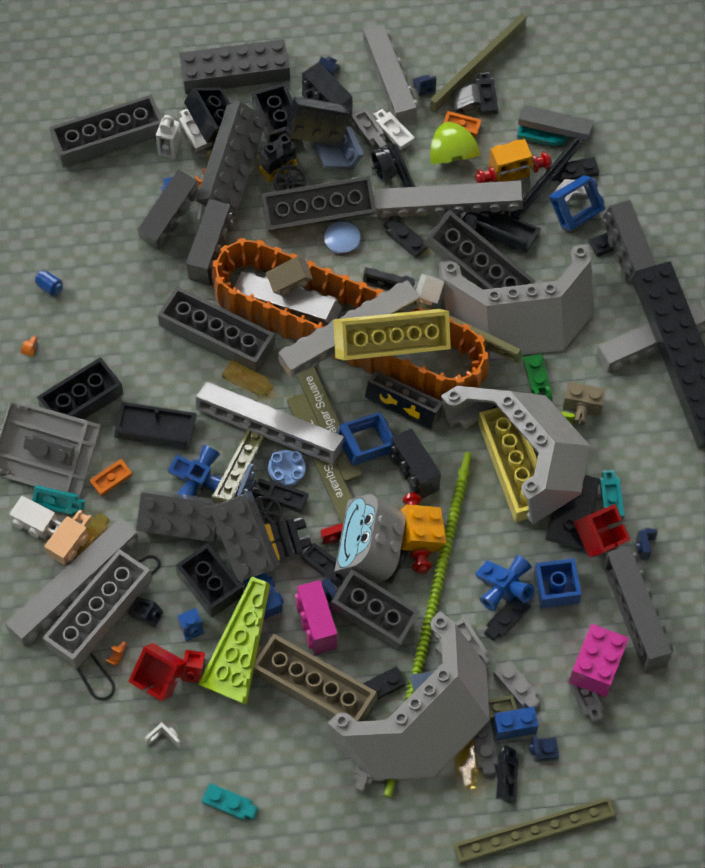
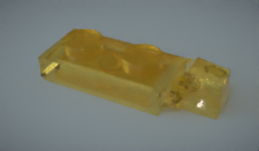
M474 737L455 756L457 773L460 779H464V786L468 789L476 788L475 776H478L479 771Z

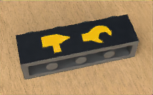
M376 371L368 380L365 398L429 429H432L440 419L443 408L442 401L379 371Z

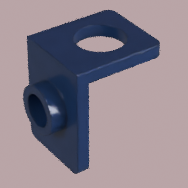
M424 75L413 79L419 96L436 92V76Z

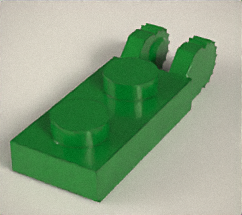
M542 354L523 357L531 393L540 395V391H545V396L550 401H553Z

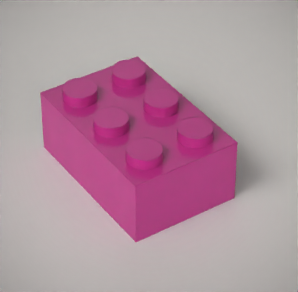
M318 580L297 586L295 606L297 613L301 615L302 629L306 631L308 648L313 649L314 655L337 649V631L321 581Z
M591 623L568 683L607 697L629 638Z

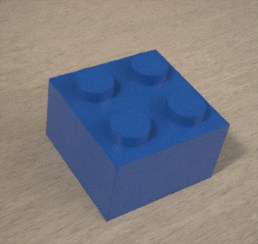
M575 558L535 563L534 577L540 609L580 604L582 593Z

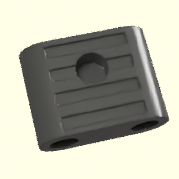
M477 84L466 86L454 91L452 94L455 113L463 114L481 106L479 86Z

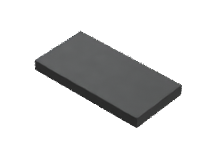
M524 105L518 119V125L573 138L578 137L586 141L589 138L594 120Z

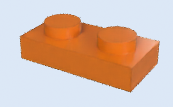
M447 111L443 123L453 122L467 129L473 137L477 138L482 120Z
M120 459L89 481L102 497L132 477L133 474L123 460Z

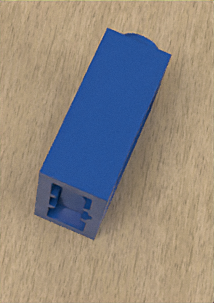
M583 175L549 196L561 228L571 231L606 210L603 204L604 199L599 194L598 184L593 177ZM584 186L591 206L572 217L564 197Z
M381 412L341 424L337 430V434L344 436L343 449L352 466L391 454V438L395 435L391 433L386 418H383ZM375 427L384 445L361 452L352 434Z

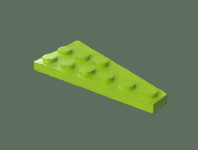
M251 577L198 683L203 688L244 705H247L270 589L269 583Z

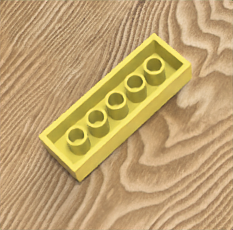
M434 309L333 319L335 358L353 360L451 349L449 311Z
M499 407L479 412L478 425L515 523L527 520V513H529L527 498L522 493L521 486L526 480L533 477L535 473L537 458L533 447Z

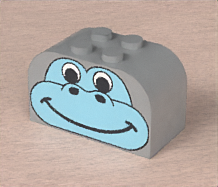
M372 494L348 500L335 572L346 577L351 569H353L373 583L388 579L395 571L399 561L405 528L404 513Z

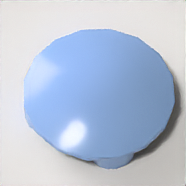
M344 221L336 222L326 229L324 240L333 254L348 253L359 247L360 232L353 224Z
M283 450L274 452L271 455L268 463V472L275 482L289 486L302 480L306 472V464L300 452Z

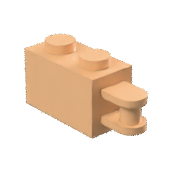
M79 510L73 519L67 516L45 544L46 554L66 566L69 561L76 557L79 547L84 546L87 542V527L93 517L85 515L82 510Z

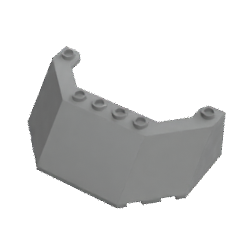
M588 244L577 245L572 248L570 254L572 264L558 281L483 290L462 277L460 266L456 262H440L439 279L444 281L440 294L442 309L449 311L450 316L520 348L522 357L564 352L573 338L583 329L585 323L594 315L592 267ZM485 348L490 361L507 359Z
M456 386L441 395L446 422L451 428L455 426V423H461L463 428L466 429L478 421L479 412L499 407L537 451L538 459L534 476L526 480L521 486L522 493L527 498L529 513H527V518L532 524H535L581 495L591 447L547 396Z
M441 611L431 620V629L435 633V639L440 642L435 650L442 656L443 663L387 720L357 722L349 714L339 713L328 722L331 743L375 781H384V779L408 780L417 777L435 778L490 721L486 665L458 626Z

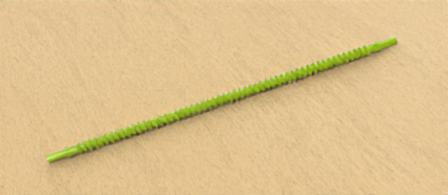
M470 452L464 453L462 466L458 470L459 479H456L455 494L452 495L451 509H449L450 514H448L447 524L445 525L447 543L439 550L441 554L438 555L437 569L434 571V580H432L434 585H431L432 590L429 592L431 595L428 596L430 600L427 601L426 616L423 617L425 621L422 622L421 637L418 638L420 641L417 643L418 648H416L418 653H415L416 658L413 660L415 663L412 664L414 669H411V672L413 674L423 673L421 670L424 669V659L427 658L425 655L428 653L427 648H429L427 643H430L429 638L432 636L430 633L433 632L431 620L436 615L435 612L438 611L437 606H439V603L437 601H440L438 596H441L440 591L443 590L441 586L444 585L445 571L448 569L446 565L449 564L447 561L450 559L448 555L451 554L449 550H452L451 545L454 543L452 541L455 538L453 535L456 534L458 515L461 513L459 510L462 509L465 485L468 483L466 479L470 474L469 465L472 457ZM410 680L408 681L410 685L407 686L409 690L406 691L407 696L404 697L405 700L414 693ZM387 779L384 797H392L396 779Z

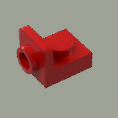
M343 523L320 530L322 544H333L341 539Z
M186 650L183 660L187 664L181 674V680L199 683L202 676L205 652Z

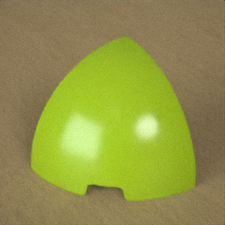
M445 122L436 130L430 149L431 164L449 163L480 156V151L474 137L463 126L453 122Z

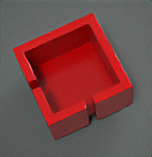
M616 504L574 521L589 558L631 540L624 524L611 529L608 527L622 520Z
M151 643L143 647L128 682L141 690L148 689L146 693L160 701H164L172 696L178 683L176 679L181 677L187 662L157 644Z

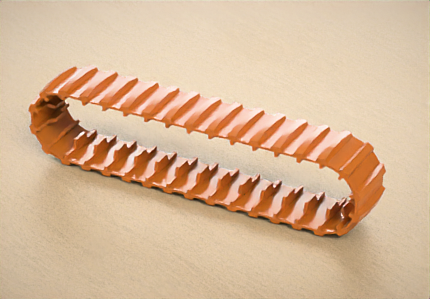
M245 238L238 239L237 242L229 246L224 245L220 249V255L217 260H214L212 268L215 297L220 307H224L229 312L254 324L261 325L270 332L272 330L278 332L285 339L290 337L298 341L302 337L311 335L316 329L325 327V325H322V322H319L317 325L308 321L305 315L298 317L291 314L288 308L284 310L276 308L274 304H271V301L264 303L257 300L254 294L247 296L240 293L237 287L234 286L232 289V285L229 282L232 275L231 271H236V268L242 267L244 270L246 269L245 266H255L260 272L262 269L270 271L298 255L284 253L281 248L276 246L274 248L269 247L261 240L251 241ZM309 260L307 262L313 279L308 281L305 288L309 292L312 289L318 291L325 297L327 295L333 296L343 306L347 303L357 309L364 302L371 301L384 292V290L379 288L374 290L367 287V284L362 281L357 283L350 280V277L343 274L340 276L335 274L330 268L326 267L323 269L318 267L313 261ZM417 307L410 312L423 311V309ZM450 317L451 347L459 349L458 351L462 355L464 352L467 353L469 360L473 359L471 363L472 371H467L465 377L461 378L459 374L455 378H447L442 372L438 375L429 371L425 365L421 368L412 364L408 358L404 361L394 355L345 360L350 366L362 367L369 374L379 371L442 401L441 395L456 386L481 388V382L485 381L489 366V356L485 352L483 336L477 335L470 329L471 326L467 324L460 325L453 322V319ZM335 354L331 356V358L338 360L335 358Z

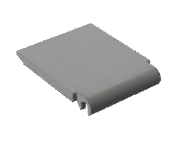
M9 402L0 432V472L6 474L5 478L32 486L39 485L77 494L80 499L101 425L27 403L25 407ZM33 435H39L74 446L72 465L68 467L30 455V451L23 448L25 436L33 437Z

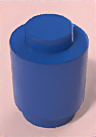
M42 270L35 277L37 286L49 295L54 296L62 291V280L50 272Z

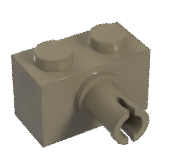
M298 256L266 272L273 293L281 296L290 294L291 290L306 286L308 281L313 279L306 260Z
M568 382L563 409L576 411L574 423L578 425L581 418L580 426H584L587 413L601 415L606 389Z

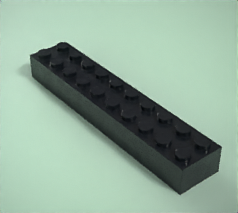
M671 261L635 271L632 282L697 448L702 449L705 448V346Z

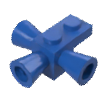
M203 445L198 461L193 459L191 462L176 454L168 469V473L186 482L177 494L195 496L197 489L202 490L204 485L215 492L222 478L210 475V466L220 453L209 446Z
M516 555L508 570L486 560L475 575L477 579L492 585L493 588L479 598L480 602L490 611H495L502 598L510 602L515 597L523 603L530 601L534 594V586L520 582L518 578L532 568L531 564L524 557Z

